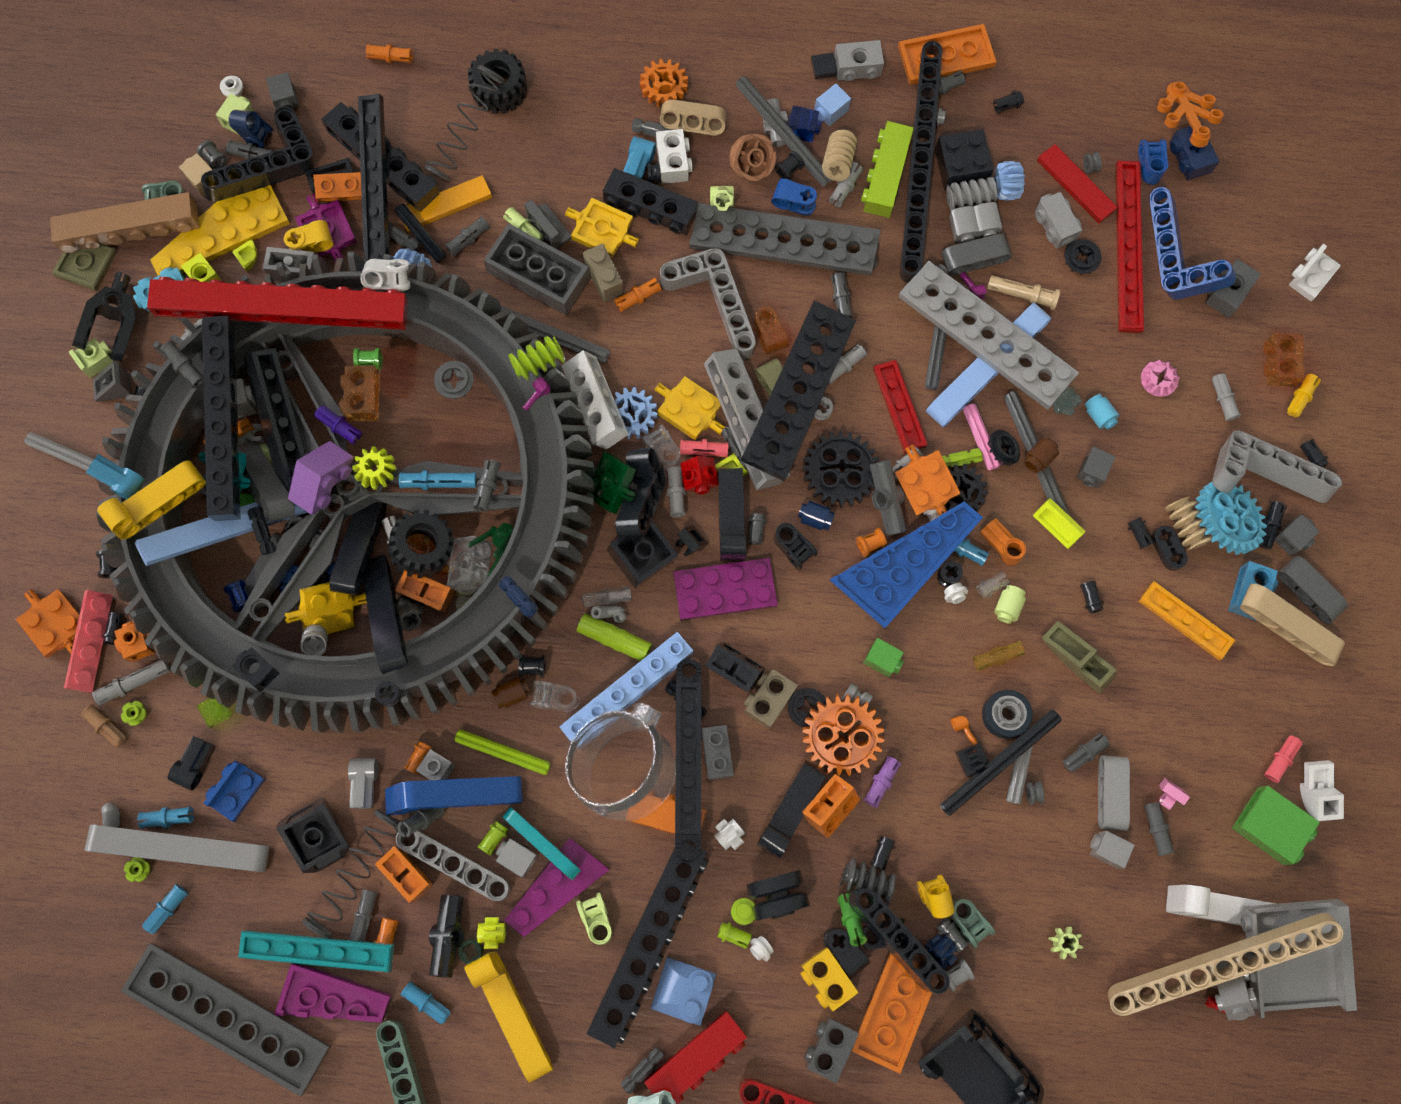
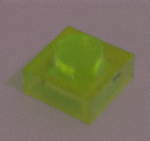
M208 698L196 705L209 728L214 727L233 715L230 708L218 703L216 699Z

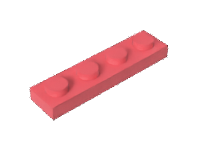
M91 590L84 592L64 689L92 693L104 639L101 636L106 630L113 595Z

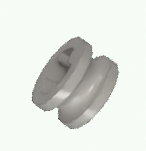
M822 397L820 404H823L824 408L828 407V409H826L825 413H821V410H816L814 418L824 421L832 414V401L826 397Z

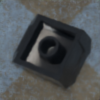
M325 798L317 799L294 813L287 815L278 822L276 828L303 873L319 872L344 858L350 849L347 839Z

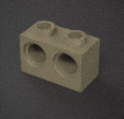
M772 669L770 674L765 672L757 683L760 689L756 695L751 692L743 704L747 707L744 714L768 730L798 686L774 669ZM772 682L780 683L782 692L778 694L772 693L769 689V684ZM760 702L766 703L769 707V712L763 715L759 714L755 709V705Z

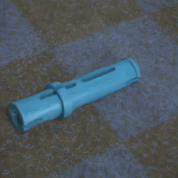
M423 470L422 473H399L400 488H422V490H429V488H476L477 484L476 472L429 473L428 470Z

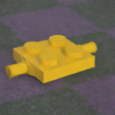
M591 198L587 207L581 212L570 207L565 212L566 217L577 221L576 227L571 234V239L589 248L604 244L611 258L614 257L618 247L623 242L634 248L639 243V238L628 234V229L633 222V216L594 198Z
M686 376L672 390L661 383H658L654 391L665 397L664 403L657 410V415L695 441L708 428H711L719 435L726 428V426L715 420V416L721 408L718 398Z
M330 582L299 589V610L285 613L284 616L286 623L300 620L303 624V631L306 627L315 624L323 626L328 634L354 627V606L366 604V595L362 593L352 596L351 594L331 592Z

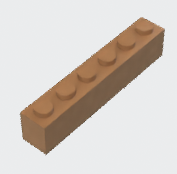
M189 192L50 217L51 240L62 253H73L77 250L88 248L96 249L100 245H118L126 241H139L148 237L166 236L170 233L189 232L192 229L200 228L198 205Z

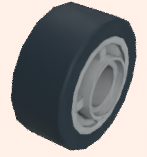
M1015 690L996 692L986 700L982 708V719L985 727L998 738L1010 739L1017 737L1025 732L1032 722L1033 710L1030 702L1023 694ZM1003 708H1007L1012 712L1011 720H1006L1003 717Z

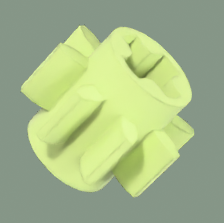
M1066 927L1065 933L1060 928H1055L1057 935L1049 937V940L1053 941L1054 946L1050 951H1059L1060 959H1065L1067 953L1070 957L1077 958L1075 951L1083 949V946L1079 945L1078 941L1081 934H1071L1072 927ZM1063 938L1070 940L1067 943L1068 948L1062 947V944L1065 942Z

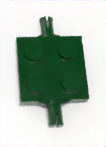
M604 451L596 467L594 466L595 474L591 478L594 480L595 492L585 495L593 498L594 502L608 512L617 514L624 498L627 501H632L633 497H635V493L630 491L628 487L633 480L636 469L615 455Z

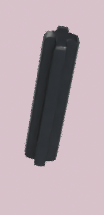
M402 203L397 206L395 213L437 263L443 261L446 258V253L405 204Z

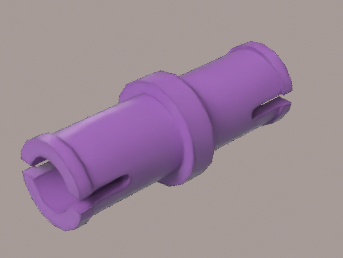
M887 756L878 775H874L872 779L874 782L863 799L868 805L878 808L886 790H890L892 786L891 781L901 766V763L897 762L898 760Z

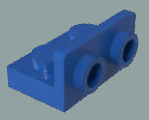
M238 761L229 763L221 773L223 777L217 785H213L207 791L205 796L207 799L203 803L208 807H212L232 822H236L266 780Z

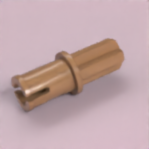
M93 704L87 706L82 711L81 717L95 729L97 735L101 734L116 748L124 743L126 736L112 723L113 720L111 718H106Z

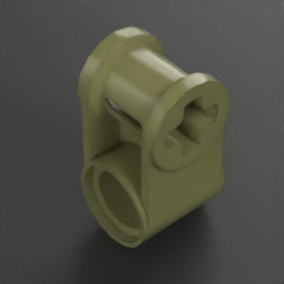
M774 359L755 369L757 379L769 397L783 368L778 359Z

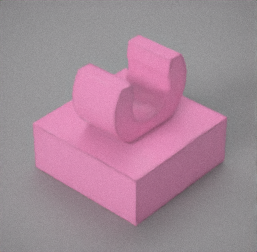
M1164 778L1159 785L1162 791L1165 792L1159 799V802L1169 810L1173 807L1176 800L1185 805L1190 798L1185 790L1167 778Z

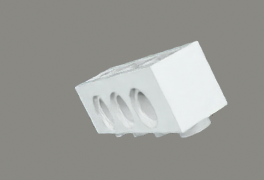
M583 350L564 363L562 368L569 379L571 391L577 395L578 407L581 408L584 416L583 423L588 428L589 441L593 445L607 450L629 434L597 357Z

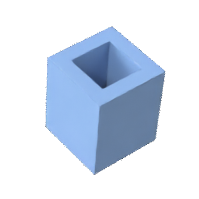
M834 84L816 99L815 115L820 121H824L830 126L849 111L851 98L837 84Z

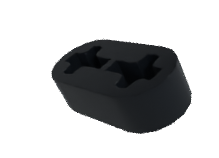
M1160 526L1151 536L1155 542L1153 545L1163 565L1168 570L1177 571L1186 565L1188 561L1187 553L1174 529L1169 526ZM1167 534L1169 537L1166 541L1159 539L1161 535ZM1178 556L1180 560L1178 562H1171L1170 558Z

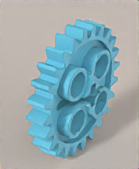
M1211 482L1199 491L1200 496L1196 498L1199 504L1195 508L1201 511L1196 517L1203 520L1199 525L1207 528L1204 534H1211V542L1218 541L1220 549L1226 546L1227 553L1234 551L1236 555L1241 552L1246 554L1259 547V544L1264 541L1262 537L1266 536L1263 529L1267 525L1261 522L1266 517L1259 514L1262 507H1256L1257 499L1250 498V491L1243 492V485L1235 486L1231 492L1224 493L1219 491Z

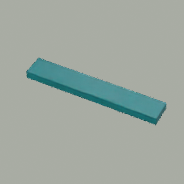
M243 930L241 931L238 958L391 972L394 944Z

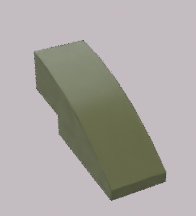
M1059 621L1042 637V641L1055 655L1099 694L1116 678L1117 669L1098 656L1096 649Z

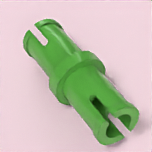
M845 893L848 903L845 902L843 894L837 899L842 912L841 921L843 926L847 928L850 944L857 947L856 936L859 937L861 945L866 943L867 937L861 924V918L849 905L850 893Z

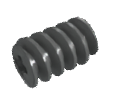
M852 858L843 870L838 887L840 888L846 882L847 891H850L853 886H856V889H872L881 899L885 898V904L888 906L895 890V874H890L886 878L885 870H880L876 875L875 866H871L866 871L865 862H861L856 867L857 861L855 858Z

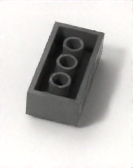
M509 223L483 260L487 273L566 316L590 280L589 266Z

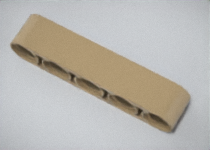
M1250 584L1240 606L1242 611L1317 662L1327 666L1336 665L1345 645L1342 639L1268 588L1258 584Z

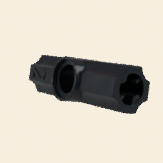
M441 895L437 924L433 925L429 932V942L433 947L429 976L452 978L456 949L461 947L464 940V930L460 926L464 897Z

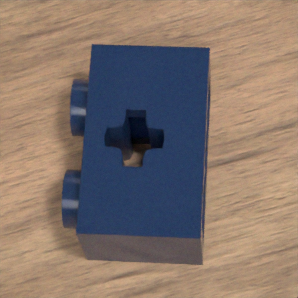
M1191 126L1177 130L1169 141L1170 150L1175 154L1179 163V169L1185 175L1187 181L1212 173L1220 162L1210 140L1205 147H1196L1191 144L1190 137L1193 132Z

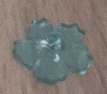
M1067 388L1053 404L1054 412L1057 414L1063 412V414L1071 416L1075 413L1074 407H1078L1079 403L1082 402L1081 397L1075 395L1076 392L1073 388Z

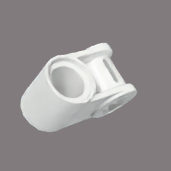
M370 259L364 265L360 279L364 287L375 290H408L411 287L410 281L407 279L409 262L403 259ZM369 272H374V273H376L378 276H377V277L372 276V275L369 274Z

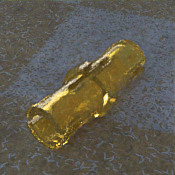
M1018 640L1006 646L993 647L989 652L973 656V663L978 671L997 664L1001 666L1008 660L1024 656L1025 649L1021 641Z

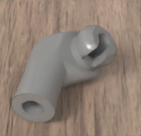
M113 803L104 804L101 809L102 826L118 828L120 826L118 807Z

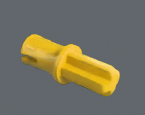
M1307 374L1300 388L1295 390V397L1287 408L1289 416L1299 417L1306 404L1312 401V395L1321 382L1320 378L1317 379L1318 376Z

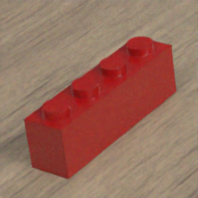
M726 1010L647 1077L644 1083L652 1094L663 1090L670 1092L676 1104H679L684 1099L682 1094L688 1088L695 1090L705 1081L703 1075L710 1069L714 1073L725 1064L723 1058L730 1052L733 1055L738 1053L746 1045L744 1040L747 1036Z

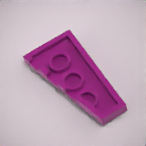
M571 838L567 840L560 851L582 871L574 880H571L550 862L504 920L523 937L527 936L573 898L610 871Z
M292 963L275 1015L382 1022L392 994L302 964Z

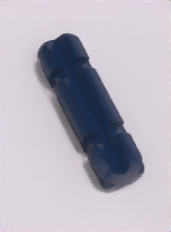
M505 576L499 582V587L506 592V595L518 608L520 607V611L525 616L531 618L538 612L536 604L533 601L531 602L528 595L520 586H517V583L511 577Z

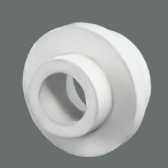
M227 76L221 81L220 90L226 97L230 93L239 97L243 92V83L236 76Z
M955 583L944 590L946 602L958 604L964 601L968 593L967 587L963 586L962 583Z
M759 936L757 939L753 938L750 941L752 946L750 951L753 956L759 961L763 959L767 962L771 958L770 955L774 952L769 942L762 936Z

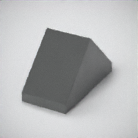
M113 361L92 379L94 401L100 402L124 398L128 394L133 395L131 374L119 362Z

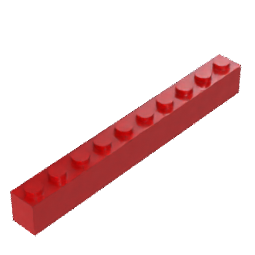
M170 277L150 279L147 302L149 311L154 316L202 319V317L228 316L230 320L399 330H406L408 306L405 293L393 289L387 290V292H377L371 288H363L362 291L351 290L348 287L327 289L324 286L313 285L311 288H304L297 284L276 286L273 283L263 282L261 285H251L245 281H236L233 284L216 279L210 280V282H200L194 278H186L184 281H180Z

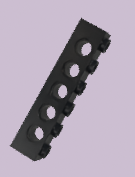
M340 102L321 119L326 131L360 161L359 114L353 107L350 106L348 108ZM385 136L387 185L409 205L411 204L421 212L440 195L437 188L439 185L432 176H426L422 173L421 167L413 161L411 163L407 160L405 153L397 147L395 149L391 146L389 139Z

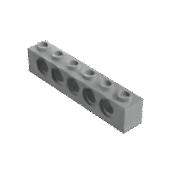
M737 348L713 352L704 363V366L740 453L743 456L763 409L761 401L754 390L753 382L749 378L744 366V361L740 357ZM766 445L769 453H778V448L775 445ZM745 463L756 491L777 486L784 482Z

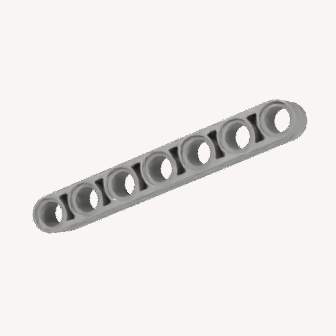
M90 825L84 851L266 872L270 846Z

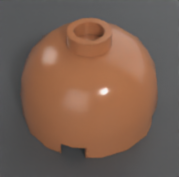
M754 133L738 138L732 145L729 155L730 166L734 173L742 179L759 181L763 177L770 175L776 162V152H773L771 140L764 135Z

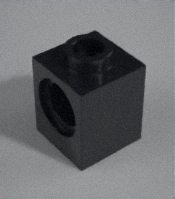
M252 647L241 652L232 665L237 672L260 692L280 674ZM252 664H260L259 669L255 673H249Z

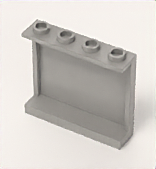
M1339 899L1243 907L1244 915L1241 916V925L1246 933V939L1319 913L1332 915L1340 924L1344 933L1341 941L1335 945L1249 974L1251 980L1247 982L1250 983V988L1253 987L1258 1003L1254 1004L1253 1008L1260 1018H1265V1011L1341 1006L1345 1011H1357L1348 905ZM1325 925L1322 928L1321 933L1330 932L1333 928V925ZM1301 933L1297 935L1295 942L1304 941L1307 934ZM1272 943L1268 950H1278L1281 943ZM1251 951L1246 952L1245 956L1250 960L1254 957L1255 953Z

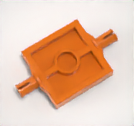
M910 445L914 455H912L909 447L905 448L911 462L906 467L896 471L895 474L917 516L929 510H936L940 516L942 512H947L945 504L961 493L939 450L928 456L920 457L915 445Z
M33 589L28 590L30 594L26 592L24 597L27 598L32 606L15 620L47 659L57 651L65 648L71 654L80 614L59 589L43 599H40Z

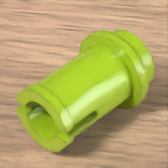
M498 821L489 825L491 827L477 846L489 855H492V852L503 836H507L508 828Z
M722 922L717 937L721 938V942L726 940L744 949H747L752 933L731 926L730 922L727 924Z

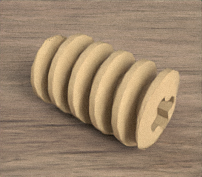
M837 130L829 137L822 170L825 176L831 180L843 181L850 175L857 145V138L852 132Z
M1190 497L1180 499L1165 508L1167 512H1174L1169 518L1170 520H1178L1173 527L1175 529H1182L1178 533V537L1186 538L1182 542V546H1191L1187 551L1201 547L1212 539V536H1205L1204 534L1207 528H1201L1199 525L1203 520L1197 519L1196 515L1201 511L1192 509L1197 504V501H1189Z

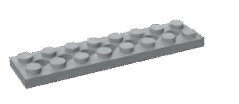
M930 261L924 265L899 293L901 300L1047 410L1079 374L1078 371ZM930 288L935 289L938 295L930 297L926 294V290ZM952 302L956 305L957 309L949 311L944 307V304ZM971 316L974 318L975 323L968 325L964 323L963 318ZM990 330L994 337L986 339L982 336L981 332ZM1008 344L1012 347L1013 351L1005 353L1001 350L1000 346ZM1027 358L1031 361L1032 366L1023 367L1019 360ZM1045 372L1049 374L1051 380L1048 382L1041 381L1038 374Z

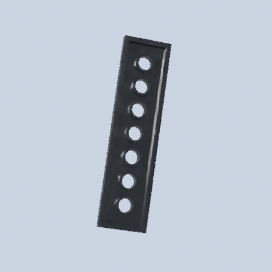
M815 300L813 301L740 461L782 481L786 480L856 320ZM820 328H828L831 331V335H823L820 332ZM811 347H820L823 354H814ZM802 366H811L814 370V373L806 374L803 371ZM797 384L803 386L805 393L798 394L793 386ZM786 404L793 405L796 408V413H788L784 406ZM783 424L787 428V433H779L775 426ZM766 445H775L778 448V453H769Z

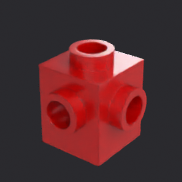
M695 456L680 463L685 491L695 492L696 495H704L709 493L710 489L719 485L714 458Z

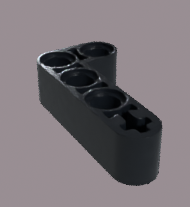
M653 448L631 450L626 454V463L636 469L629 486V490L635 493V497H633L632 501H627L624 498L616 518L615 528L620 538L646 535L666 482L665 473Z
M718 468L720 561L745 560L746 535L744 534L743 468Z
M807 760L804 762L756 846L777 859L781 858L804 816L802 812L814 799L828 774L826 771Z

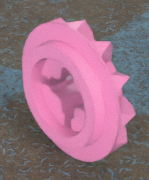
M1158 360L1150 362L1142 370L1141 383L1144 389L1151 395L1164 397L1176 390L1180 377L1176 373L1177 368L1170 366V362L1165 363ZM1164 372L1163 378L1165 380L1157 385L1158 377L1156 375Z

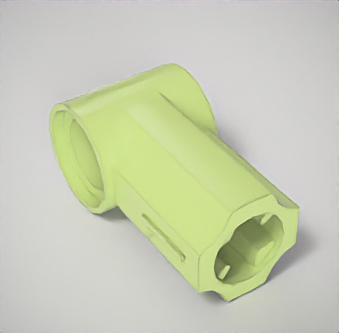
M710 186L711 206H717L720 211H726L728 207H733V186Z

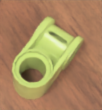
M599 892L596 894V897L583 902L580 900L576 901L580 917L586 927L590 940L598 945L609 943L613 937V929L601 893ZM603 925L607 928L608 934L604 940L599 941L594 937V930L596 927Z

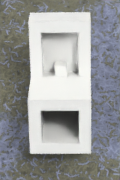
M1330 760L1304 762V783H1300V791L1308 813L1318 821L1344 819V794L1334 788V763Z

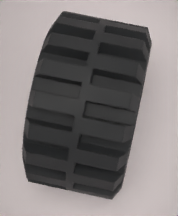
M494 49V52L487 50L484 51L483 56L481 54L476 56L477 61L473 60L470 64L471 68L468 69L469 84H478L497 90L494 86L488 84L489 81L477 68L479 65L490 69L502 78L508 79V81L497 86L499 92H493L477 86H470V89L489 110H492L493 114H497L498 111L505 114L507 113L506 110H515V105L520 106L522 104V99H525L527 91L525 71L520 59H517L513 53L509 55L507 50L499 52V49ZM473 96V99L476 100V104H477L479 107L483 106V105Z
M413 510L411 516L407 512L403 514L402 520L398 518L395 526L391 529L388 554L392 556V564L398 565L397 570L401 573L406 570L409 577H412L413 574H417V578H423L424 574L431 577L435 571L439 573L443 566H446L453 549L454 537H451L453 533L451 527L447 528L448 522L445 519L440 521V515L437 513L434 516L429 515V510H424L423 514H420L419 510ZM412 535H425L434 542L435 550L428 554H417L407 546L406 540Z

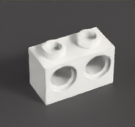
M683 129L656 132L661 184L688 181V172H692L691 158L686 156V152H689L690 148L689 139L684 138ZM670 145H676L677 147L671 148V147H669V146H670ZM673 165H679L680 167H679V168H672L671 166H673Z

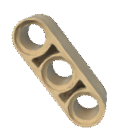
M667 100L662 105L660 122L662 126L668 129H683V131L719 135L725 129L726 112L719 106ZM672 112L675 116H668L666 113ZM694 115L698 117V119L693 120L690 119L688 116ZM711 119H719L720 122L715 123Z

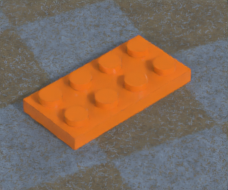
M984 24L899 41L898 43L899 53L909 85L918 83L922 47L929 41H936L942 47L940 76L942 77L949 76L959 70L964 74L993 68L997 63ZM930 54V55H927L928 57H931V58L935 57L934 55H931V54ZM926 75V76H925L926 78H929V79H930V78H933V77L930 76V75Z
M891 953L887 957L859 1027V1035L851 1051L901 1074L932 993L923 990ZM912 961L915 968H917L920 965ZM936 974L930 978V984L933 988L938 979Z

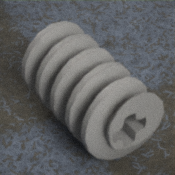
M988 177L986 181L980 178L977 182L970 180L968 184L966 181H962L959 185L956 182L951 183L950 186L947 185L946 199L950 212L955 209V205L960 208L964 207V204L973 206L974 202L976 205L982 204V201L985 203L991 202V200L996 202L997 187L994 178Z

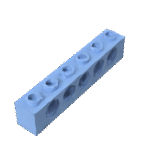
M676 632L559 726L575 748L579 749L674 672L681 661L691 658L693 650L681 635Z

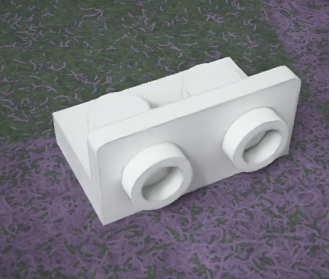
M1325 244L1318 250L1313 248L1304 258L1307 263L1304 266L1300 264L1291 274L1295 278L1289 286L1310 301L1319 294L1341 266L1323 253L1327 247Z

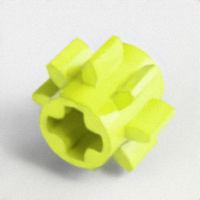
M485 917V923H478L477 941L478 943H484V949H498V943H505L506 924L499 923V917Z

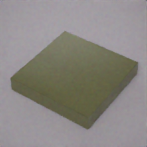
M100 245L96 249H82L73 253L63 252L52 274L57 278L97 292L117 251L112 247Z

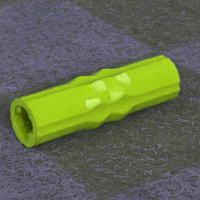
M584 613L577 627V632L639 661L648 656L652 647V643L613 624L595 619L587 613Z

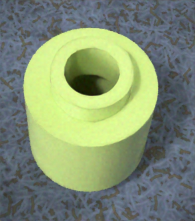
M1008 585L1006 590L1002 591L994 611L998 616V620L1007 624H1011L1012 621H1018L1026 601L1024 590Z

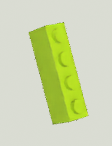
M887 121L885 130L880 129L877 142L881 143L880 149L875 148L872 162L876 163L874 169L870 168L866 182L871 184L869 189L864 188L861 202L865 203L863 212L890 218L914 127Z

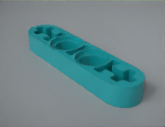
M512 807L502 816L571 880H574L582 871Z

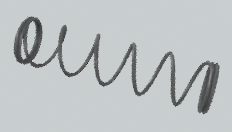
M479 65V67H477L478 70L497 90L478 84H468V89L472 93V95L486 109H482L465 103L457 104L459 111L474 125L476 129L460 125L457 123H447V127L450 130V132L466 148L458 147L445 142H437L436 145L438 149L455 165V167H450L432 161H427L425 164L426 166H424V168H426L427 170L431 171L432 173L438 175L439 177L443 178L448 182H450L451 180L449 176L428 165V163L439 165L449 169L458 168L456 163L440 148L438 144L451 146L461 150H468L467 145L452 131L449 125L459 126L472 131L479 130L477 125L461 110L459 106H468L484 112L489 111L488 107L470 89V86H477L493 92H499L498 87L488 77H490L491 79L495 80L500 84H504L505 80L501 76H499L495 72L491 71L490 69L482 65Z
M375 810L374 814L395 829L396 834L382 832L370 827H364L363 829L379 847L383 855H375L355 848L349 849L351 854L367 870L369 876H360L340 869L335 870L337 875L353 891L355 897L349 898L325 890L321 891L322 895L339 912L341 918L332 919L307 912L310 918L304 917V920H302L306 927L324 938H331L332 933L319 924L313 916L334 922L343 920L340 909L326 894L346 900H355L357 898L354 888L339 872L362 879L371 877L367 866L353 851L380 858L385 855L383 848L367 830L394 837L398 833L397 826L399 822L379 810Z

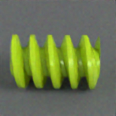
M554 335L553 340L548 336L544 337L545 345L539 340L536 341V349L531 345H527V354L521 349L517 350L518 358L512 353L508 355L509 361L519 380L520 376H523L528 381L530 371L535 376H538V367L546 372L548 362L553 367H556L557 358L562 363H565L563 351Z

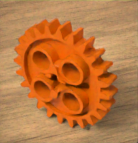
M838 693L836 694L835 701H832L827 696L826 705L818 701L817 706L819 710L810 709V714L813 718H805V722L810 726L803 727L802 731L809 734L803 737V742L810 743L805 749L806 752H814L811 756V761L819 759V768L825 764L828 765L827 773L836 768L838 776L841 775L842 769H846L848 776H851L852 768H855L858 773H861L860 765L862 764L869 768L868 759L877 760L874 751L882 752V747L877 743L884 742L885 740L883 736L878 735L884 732V727L876 726L882 721L881 717L873 718L876 709L867 710L868 701H865L862 705L859 704V696L854 701H850L849 693L846 694L844 700H841ZM842 712H849L852 715V719L849 722H842L838 716ZM858 720L862 722L860 725L850 729ZM823 727H828L833 733L829 737H822L819 734V730ZM841 730L843 733L848 731V738L845 739L842 736L838 739L839 731ZM858 732L868 734V738L863 742L857 741L854 736ZM837 739V741L834 742V744L830 748H825L827 744H830ZM838 747H844L848 750V754L844 757H839L834 751Z

